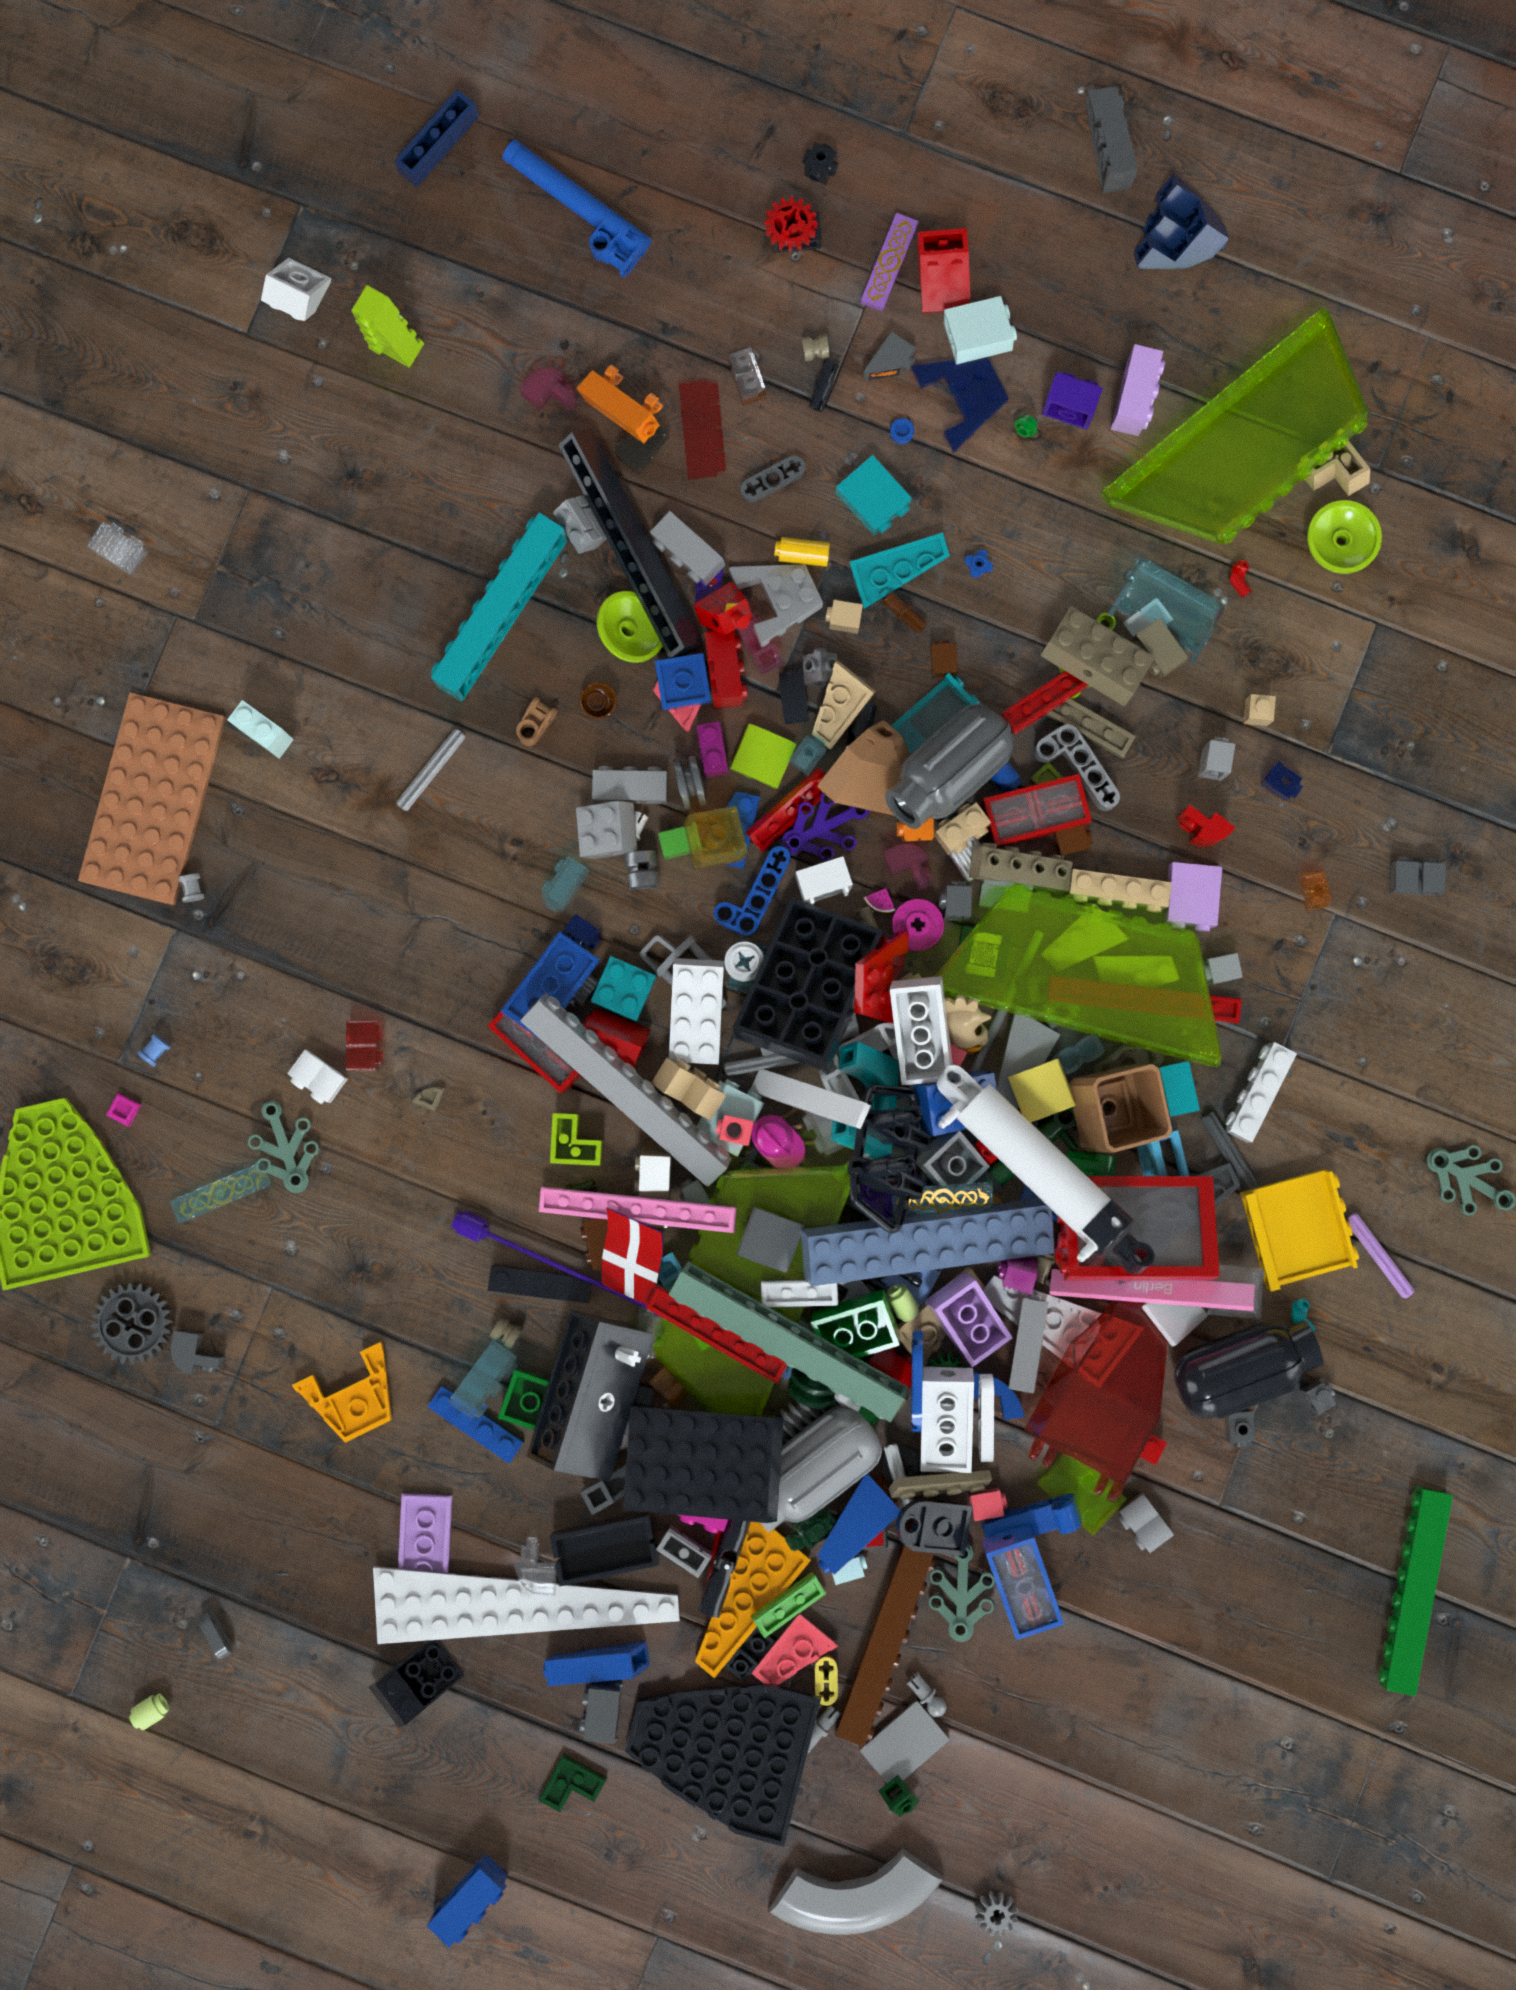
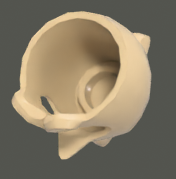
M957 995L955 1000L945 998L950 1044L961 1049L971 1048L978 1044L986 1046L989 1032L982 1023L991 1019V1016L981 1012L978 1008V1000L976 998L966 999L964 995ZM978 1026L981 1029L980 1035H976L974 1032Z

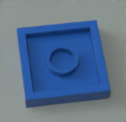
M703 653L655 661L663 711L711 703Z

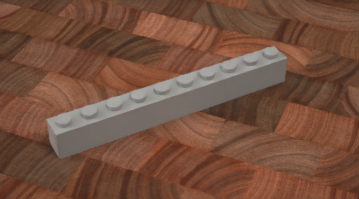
M545 992L525 1013L520 1021L704 1185L709 1187L728 1168L732 1158L725 1148L715 1144L706 1131L697 1128L688 1115L679 1112L673 1106L670 1099L661 1096L651 1082L643 1080L636 1073L633 1066L624 1063L611 1047L605 1046L598 1039V1036L592 1030H587L574 1014L568 1013L561 1007L560 1002L555 997L549 996Z

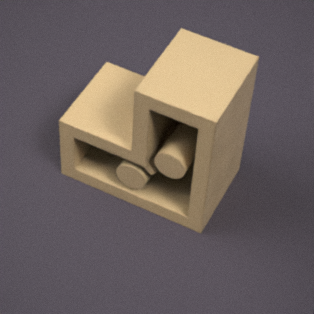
M1343 433L1300 458V474L1313 491L1336 479L1349 496L1370 483V467Z
M666 1058L651 1083L663 1093L681 1101L693 1112L711 1120L726 1097V1094L719 1090L721 1085L709 1077L705 1079L707 1074L694 1067L693 1071L690 1070L691 1066L680 1059H677L675 1062Z

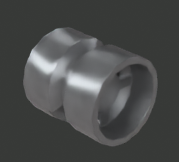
M635 851L624 854L625 867L630 870V873L626 875L628 889L638 890L659 886L658 872L654 870V867L657 866L656 851ZM638 866H644L645 870H638Z

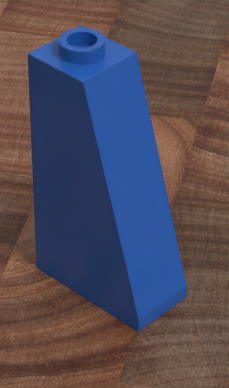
M868 1473L863 1477L817 1555L821 1559L817 1564L826 1574L830 1571L834 1575L839 1572L895 1520L901 1511Z
M646 1641L554 1654L544 1661L543 1674L547 1679L548 1686L633 1679L650 1666Z

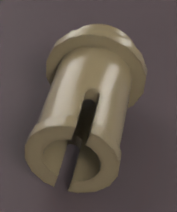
M870 906L856 911V919L859 918L860 922L878 928L872 914L874 910H871Z
M1051 1254L1036 1256L1038 1258L1036 1263L1038 1274L1035 1282L1046 1285L1051 1266L1055 1264V1261H1053L1054 1256Z

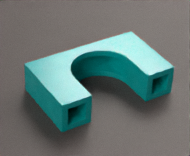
M859 1041L840 1046L838 1070L859 1079L866 1088L870 1085L898 1087L899 1060ZM875 1095L871 1109L880 1111L896 1108L897 1097ZM833 1120L831 1140L854 1150L857 1128ZM866 1134L864 1155L878 1158L892 1154V1145L882 1144L879 1140Z

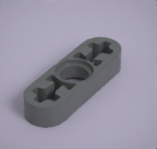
M795 455L790 456L746 479L740 488L742 499L748 503H755L799 480L805 473L803 459ZM791 463L795 466L800 465L798 473H795L793 470L786 473L787 479H784L780 468H783V472H786L790 469ZM771 473L777 474L780 478L779 483L769 485L766 482L767 475ZM762 479V485L766 489L765 491L762 490L761 486L756 489V495L752 496L751 493L746 494L748 486L756 488L759 486L758 480Z

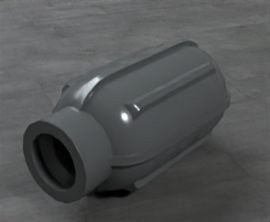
M977 703L962 708L911 753L901 765L899 781L885 794L886 803L891 812L899 821L912 829L921 827L929 818L940 819L952 814L1009 761L1014 747L1011 725L1000 714L987 708L985 705Z

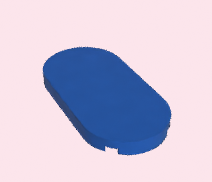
M923 1330L912 1331L911 1430L912 1432H921Z

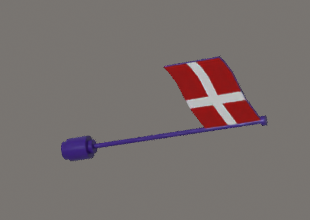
M608 1207L606 1208L608 1228L602 1256V1283L489 1232L488 1220L467 1210L465 1212L459 1210L452 1222L451 1228L456 1230L457 1234L478 1243L480 1239L485 1240L488 1236L643 1308L647 1306L657 1288L663 1255L662 1232Z

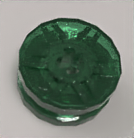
M791 1368L788 1392L798 1403L818 1409L827 1408L836 1403L837 1400L834 1398L835 1392L831 1391L828 1386L810 1379L797 1368Z

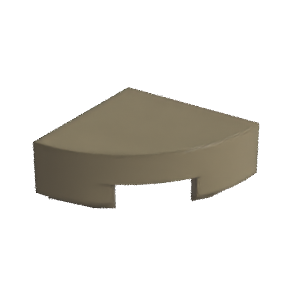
M441 1087L427 1088L418 1093L412 1102L436 1112L445 1089Z

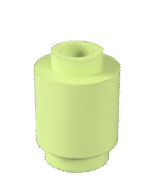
M895 1284L887 1290L888 1302L898 1319L908 1322L917 1317L919 1305L906 1285Z
M161 1694L151 1695L131 1708L129 1719L136 1729L145 1730L164 1718L170 1708L166 1699Z

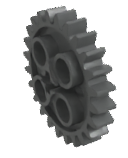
M134 1282L129 1283L128 1288L121 1284L118 1285V1291L114 1288L109 1290L111 1297L107 1295L101 1296L104 1304L99 1303L95 1305L100 1312L92 1314V1317L98 1319L97 1323L91 1324V1327L98 1328V1332L94 1333L92 1337H100L101 1340L96 1344L97 1347L106 1346L103 1354L113 1352L111 1360H116L121 1356L120 1361L122 1364L126 1363L128 1358L131 1364H136L138 1358L143 1363L147 1361V1355L150 1358L156 1357L155 1350L159 1352L164 1350L161 1342H170L165 1335L174 1331L167 1327L168 1324L174 1322L173 1319L167 1318V1315L172 1313L173 1310H165L164 1307L169 1301L161 1302L159 1300L162 1296L161 1292L153 1295V1286L145 1291L144 1283H140L137 1289ZM125 1300H129L132 1304L130 1313L125 1312L123 1309ZM147 1311L154 1315V1322L152 1324H148L145 1321ZM117 1312L124 1319L115 1317L113 1313ZM135 1319L134 1324L140 1327L130 1328L131 1323L127 1320ZM114 1322L118 1323L121 1329L118 1335L113 1334L111 1331V1326ZM142 1328H147V1329L151 1330V1331H152V1334H151V1335L148 1334V1333H147L145 1330H143ZM135 1334H139L142 1337L143 1342L140 1347L136 1346L133 1342Z

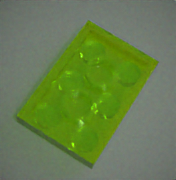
M1071 1446L1037 1482L1052 1498L1072 1493L1082 1517L1081 1526L1092 1536L1127 1500Z

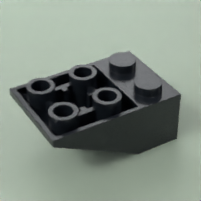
M427 1640L371 1684L369 1689L399 1728L406 1726L464 1677V1675L438 1640Z

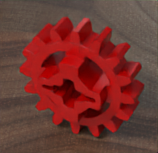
M793 196L790 197L789 202H786L782 197L780 205L772 203L773 211L767 210L766 217L768 219L764 221V227H767L766 236H772L771 244L773 245L778 242L779 250H782L784 246H788L789 252L792 251L794 246L800 251L802 243L809 246V237L815 238L816 231L813 229H817V221H815L816 212H810L811 204L803 206V199L800 198L798 202H794ZM801 214L805 217L807 224L801 219ZM775 224L777 225V228L781 229V234L777 232Z

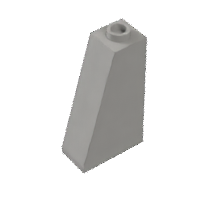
M1019 1010L1014 1011L1011 1018L996 1081L997 1091L1016 1109H1018L1019 1105L1008 1077L1044 1064L1060 1036L1059 1033Z
M1030 1294L1029 1299L1023 1298L1009 1389L1029 1393L1036 1391L1049 1302L1044 1301V1296Z

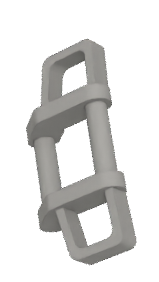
M657 935L640 951V957L655 971L654 973L659 978L663 977L671 986L673 974L668 969L673 965L675 958H680L688 949L699 960H713L695 943L696 939L692 935L677 948L661 935ZM657 941L673 952L660 966L647 954L648 950ZM724 996L722 1009L727 1005V999Z

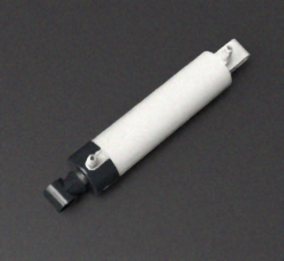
M950 1065L946 1067L937 1080V1088L953 1106L942 1117V1120L938 1123L939 1127L944 1129L957 1118L1077 1233V1236L1086 1244L1077 1256L1080 1262H1084L1093 1252L1101 1256L1113 1245L1114 1248L1111 1251L1121 1259L1123 1268L1130 1274H1140L1153 1263L1155 1254L1150 1245L1138 1242L1129 1232L1126 1235L1123 1234L1133 1223V1218L1113 1199H1110L991 1084L983 1089L960 1066ZM947 1077L952 1078L955 1083L950 1082ZM1135 1255L1141 1259V1262L1135 1258Z

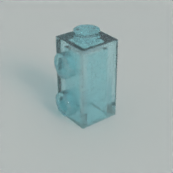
M569 856L565 860L561 859L554 869L556 875L552 881L548 879L541 889L543 893L541 898L546 901L544 906L555 913L558 910L563 913L565 912L590 873L588 868Z

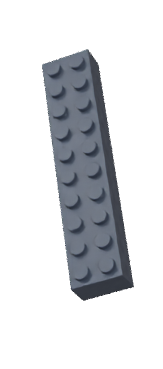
M1040 1198L960 1208L958 1210L952 1209L945 1212L936 1211L906 1215L901 1230L896 1233L886 1232L872 1220L801 1229L804 1279L811 1286L1054 1253L1052 1209ZM894 1217L886 1218L888 1221L893 1223Z

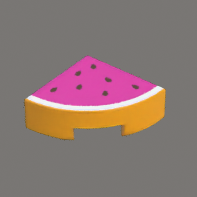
M886 888L863 898L865 903L877 912L893 913L896 911Z

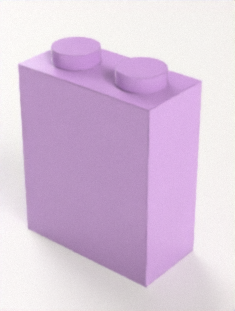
M1172 862L1168 869L1167 882H1172L1169 907L1165 909L1164 924H1171L1170 928L1185 929V926H1195L1196 931L1209 932L1210 928L1216 927L1218 925L1222 867Z

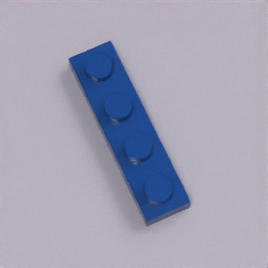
M444 1385L440 1387L427 1406L507 1463L512 1461L524 1443L523 1440Z

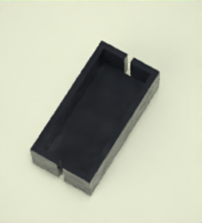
M644 1512L553 1531L549 1537L553 1557L557 1559L555 1567L559 1587L659 1566L660 1557L659 1552L656 1550V1539H652L655 1533L651 1513Z

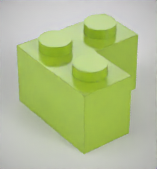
M553 1113L550 1163L602 1166L603 1141L579 1140L580 1115Z

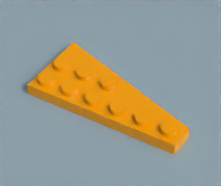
M751 1522L736 1568L730 1575V1587L720 1617L711 1618L695 1662L715 1678L757 1627L750 1616L786 1591L811 1561V1558L776 1529L768 1532L761 1523Z

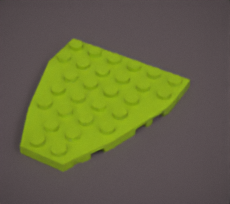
M67 1098L15 1109L14 1125L9 1132V1144L6 1155L2 1159L0 1172V1279L2 1289H13L151 1256L139 1203L102 1141Z

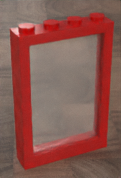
M1087 1176L1133 1218V1223L1123 1234L1126 1235L1129 1232L1138 1242L1147 1243L1153 1249L1155 1254L1153 1263L1137 1275L1125 1271L1121 1259L1111 1251L1114 1248L1113 1245L1101 1256L1093 1252L1084 1262H1080L1077 1256L1086 1244L1057 1215V1222L1061 1223L1058 1246L1062 1248L1063 1258H1060L1059 1270L1061 1274H1064V1281H1213L1220 1277L1213 1176ZM1135 1255V1258L1141 1262V1259Z

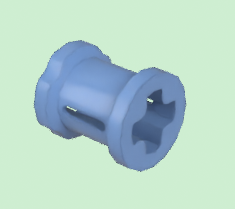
M153 1033L151 1041L143 1050L139 1049L137 1053L150 1065L155 1066L157 1064L156 1060L165 1050H169L171 1047L161 1037Z

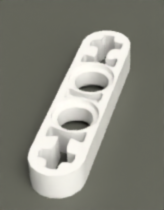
M979 1374L978 1453L980 1462H993L994 1381L992 1374Z

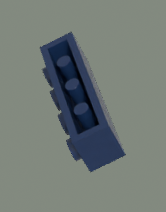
M457 89L445 101L438 112L430 118L423 129L414 136L408 146L398 154L394 160L398 173L417 188L479 118L476 104Z

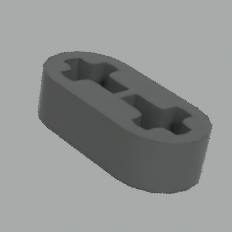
M208 1611L199 1616V1626L217 1658L223 1659L233 1652L232 1645L216 1615L212 1611Z

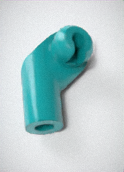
M1303 1298L1295 1300L1291 1308L1292 1322L1295 1324L1305 1320L1314 1332L1316 1327L1306 1318L1307 1310L1310 1308L1309 1302Z

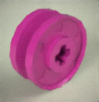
M913 899L906 901L897 909L892 918L891 929L893 937H896L895 933L898 930L909 931L908 950L920 952L929 949L938 942L943 933L944 921L941 912L934 904L927 900ZM914 919H919V923H924V927L920 928V932H916L914 927L911 928V923L915 922Z

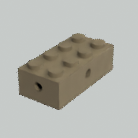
M1072 606L1040 655L1124 707L1134 695L1155 659V656Z

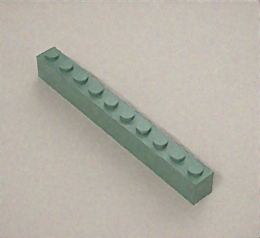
M690 1262L686 1263L669 1293V1296L673 1297L677 1303L687 1305L700 1316L709 1318L718 1323L721 1328L734 1332L745 1342L753 1343L762 1348L766 1354L774 1355L783 1360L789 1367L797 1368L810 1379L819 1381L828 1386L831 1391L851 1399L855 1405L863 1406L872 1411L880 1419H886L891 1422L906 1397L909 1389L906 1385Z

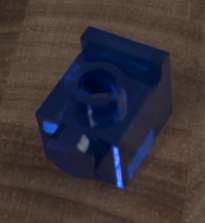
M1279 761L1272 767L1261 786L1282 800L1287 801L1290 797L1296 798L1303 787L1299 783L1303 778ZM1282 778L1290 781V784L1288 786L1284 785Z
M576 913L562 931L567 937L569 935L573 936L571 940L581 947L587 946L592 950L598 946L602 939L599 937L601 931Z

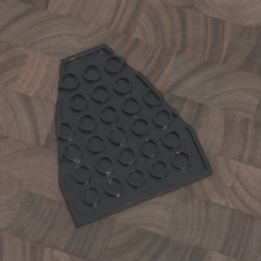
M776 1684L693 1688L640 1699L636 1705L625 1752L634 1760H638L648 1773H653L661 1780V1784L692 1806L699 1807L708 1813V1816L713 1820H719L728 1826V1830L734 1834L784 1847L821 1696Z

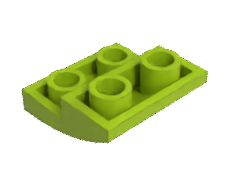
M748 724L729 769L774 789H778L796 743L755 725Z

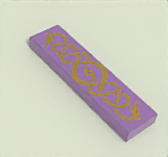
M896 213L861 298V304L883 312L919 221Z

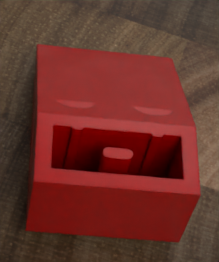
M967 228L918 232L916 247L922 314L944 312L945 309L970 304Z

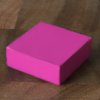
M117 1093L106 1115L130 1127L141 1104Z

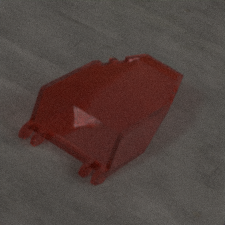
M1113 1300L1097 1319L1088 1324L1089 1327L1071 1341L1025 1428L1028 1433L1035 1437L1029 1452L1030 1459L1035 1461L1043 1450L1044 1443L1049 1445L1042 1461L1043 1466L1048 1468L1055 1459L1057 1450L1101 1473L1094 1487L1095 1494L1100 1496L1108 1485L1109 1478L1114 1480L1107 1494V1500L1112 1503L1123 1492L1124 1485L1155 1429L1161 1413L1168 1341L1141 1306L1145 1302Z

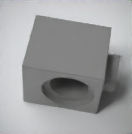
M1238 953L1207 959L1204 961L1205 965L1202 966L1203 977L1205 980H1208L1209 985L1243 977Z

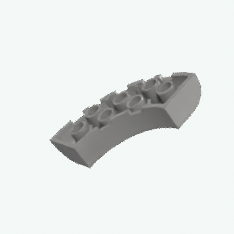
M901 1848L887 1864L878 1869V1872L868 1877L842 1880V1882L827 1881V1879L813 1876L796 1867L768 1911L791 1925L816 1933L830 1935L864 1933L892 1924L911 1913L935 1891L944 1879V1876L904 1848Z

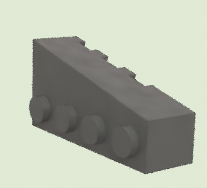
M1117 86L1090 90L1087 93L1085 104L1102 193L1131 189L1133 181L1137 177L1138 167L1128 132L1127 119L1123 112V96L1119 95Z

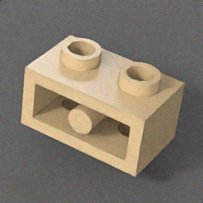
M977 802L972 806L969 803L965 804L957 811V817L952 820L946 818L936 826L939 830L935 832L934 836L948 855L954 851L956 854H959L969 846L967 844L969 840L974 837L978 840L989 832L987 827H989L991 821Z

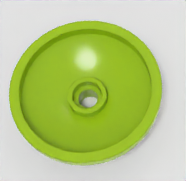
M1340 500L1325 505L1315 514L1308 527L1307 542L1313 558L1322 567L1335 573L1349 574L1362 570L1375 559L1381 547L1382 532L1376 516L1367 507L1354 501ZM1337 538L1343 539L1344 545H1339Z
M621 591L614 593L601 604L597 614V630L603 644L612 654L624 661L639 663L651 659L660 651L663 645L635 592Z

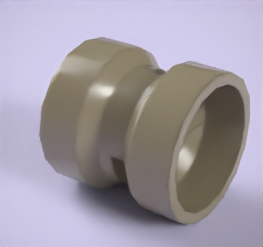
M827 334L819 335L814 340L810 336L802 337L805 362L813 361L815 356L821 359H829Z
M502 1315L489 1337L495 1341L501 1340L504 1346L511 1350L524 1328L519 1325L510 1324L509 1319Z

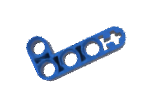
M777 846L771 849L742 909L728 902H721L715 907L714 918L719 925L744 937H751L757 932L790 864V853L785 847ZM780 853L784 854L783 859L785 860V862L781 861L778 864L777 871H781V873L778 874L774 869H770L767 867L770 866L771 868H773L775 864V858L773 856H778ZM765 875H772L776 882L773 886L766 887L761 882L762 878ZM753 898H763L765 905L761 909L753 908L751 905ZM722 908H728L731 910L732 916L724 921L718 917V912ZM751 919L754 922L753 929L750 931L742 930L740 927L741 921Z
M1068 1493L1004 1512L1002 1517L984 1519L981 1521V1526L986 1538L1029 1523L1034 1536L1056 1529L1059 1530L1060 1534H1067L1081 1527L1082 1517L1074 1495Z

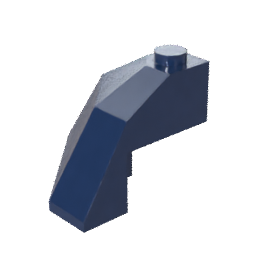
M1173 173L1156 195L1154 200L1158 203L1154 214H1149L1142 231L1146 235L1144 240L1137 245L1134 257L1137 267L1140 269H1187L1213 258L1218 251H1221L1226 246L1229 236L1225 225L1213 209L1182 179Z

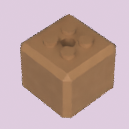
M1123 1065L1072 1078L1069 1087L1076 1102L1073 1111L1080 1144L1086 1151L1114 1153L1169 1138L1172 1126L1160 1070L1155 1065ZM1106 1101L1111 1105V1111L1108 1115L1102 1109Z

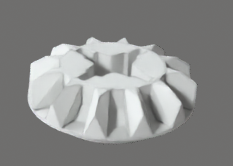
M736 943L726 953L725 968L728 974L735 980L743 982L754 980L764 959L763 953L753 943ZM739 952L745 958L754 956L749 962V969L751 971H748L744 966L735 968L738 965L737 963L740 962Z

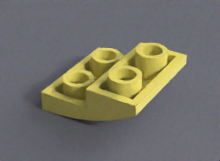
M1059 1058L1008 1077L1021 1113L1030 1123L1076 1106Z

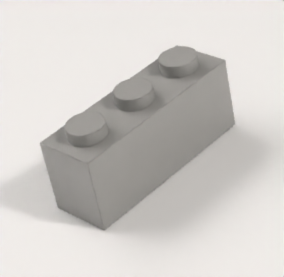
M671 511L650 531L653 538L652 544L660 552L667 551L671 555L669 559L678 568L681 566L688 570L687 575L696 584L700 581L707 586L726 566L723 558Z
M600 766L599 770H593L592 800L594 803L623 801L633 804H667V771H662L661 767H648V771H638L637 767H623L622 771L613 770V767Z

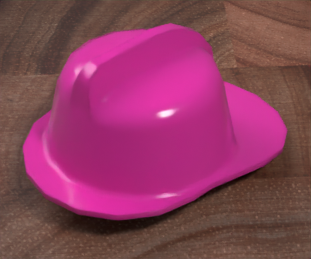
M767 1115L758 1119L754 1124L751 1133L752 1142L776 1168L787 1170L793 1169L801 1163L805 1154L804 1142L784 1119L775 1115Z

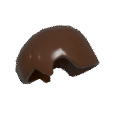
M593 682L581 691L579 704L582 712L589 718L600 720L614 712L617 696L614 689L607 683Z

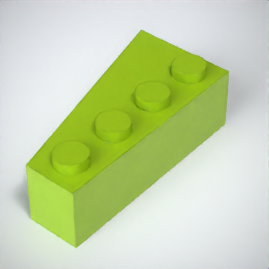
M366 285L351 311L356 319L355 322L360 327L359 330L364 335V340L368 343V348L379 355L384 353L410 368L424 345L423 341L416 338L417 333L410 328L408 331V322L399 315V310L389 297Z

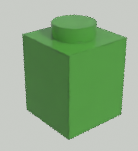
M687 826L658 833L665 860L692 854V847L697 846L694 832H688Z

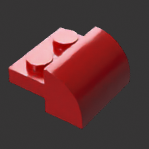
M1191 805L1186 807L1176 818L1179 822L1178 826L1189 834L1191 832L1195 834L1189 843L1198 847L1216 845L1229 836L1236 828L1215 812L1207 818Z

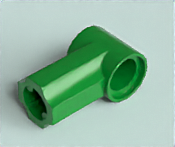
M1067 1151L1066 1157L1086 1176L1114 1175L1115 1156L1095 1153L1090 1155Z

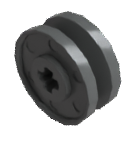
M695 755L688 756V768H683L679 758L674 759L675 776L684 809H691V797L695 796L700 807L705 806V791Z

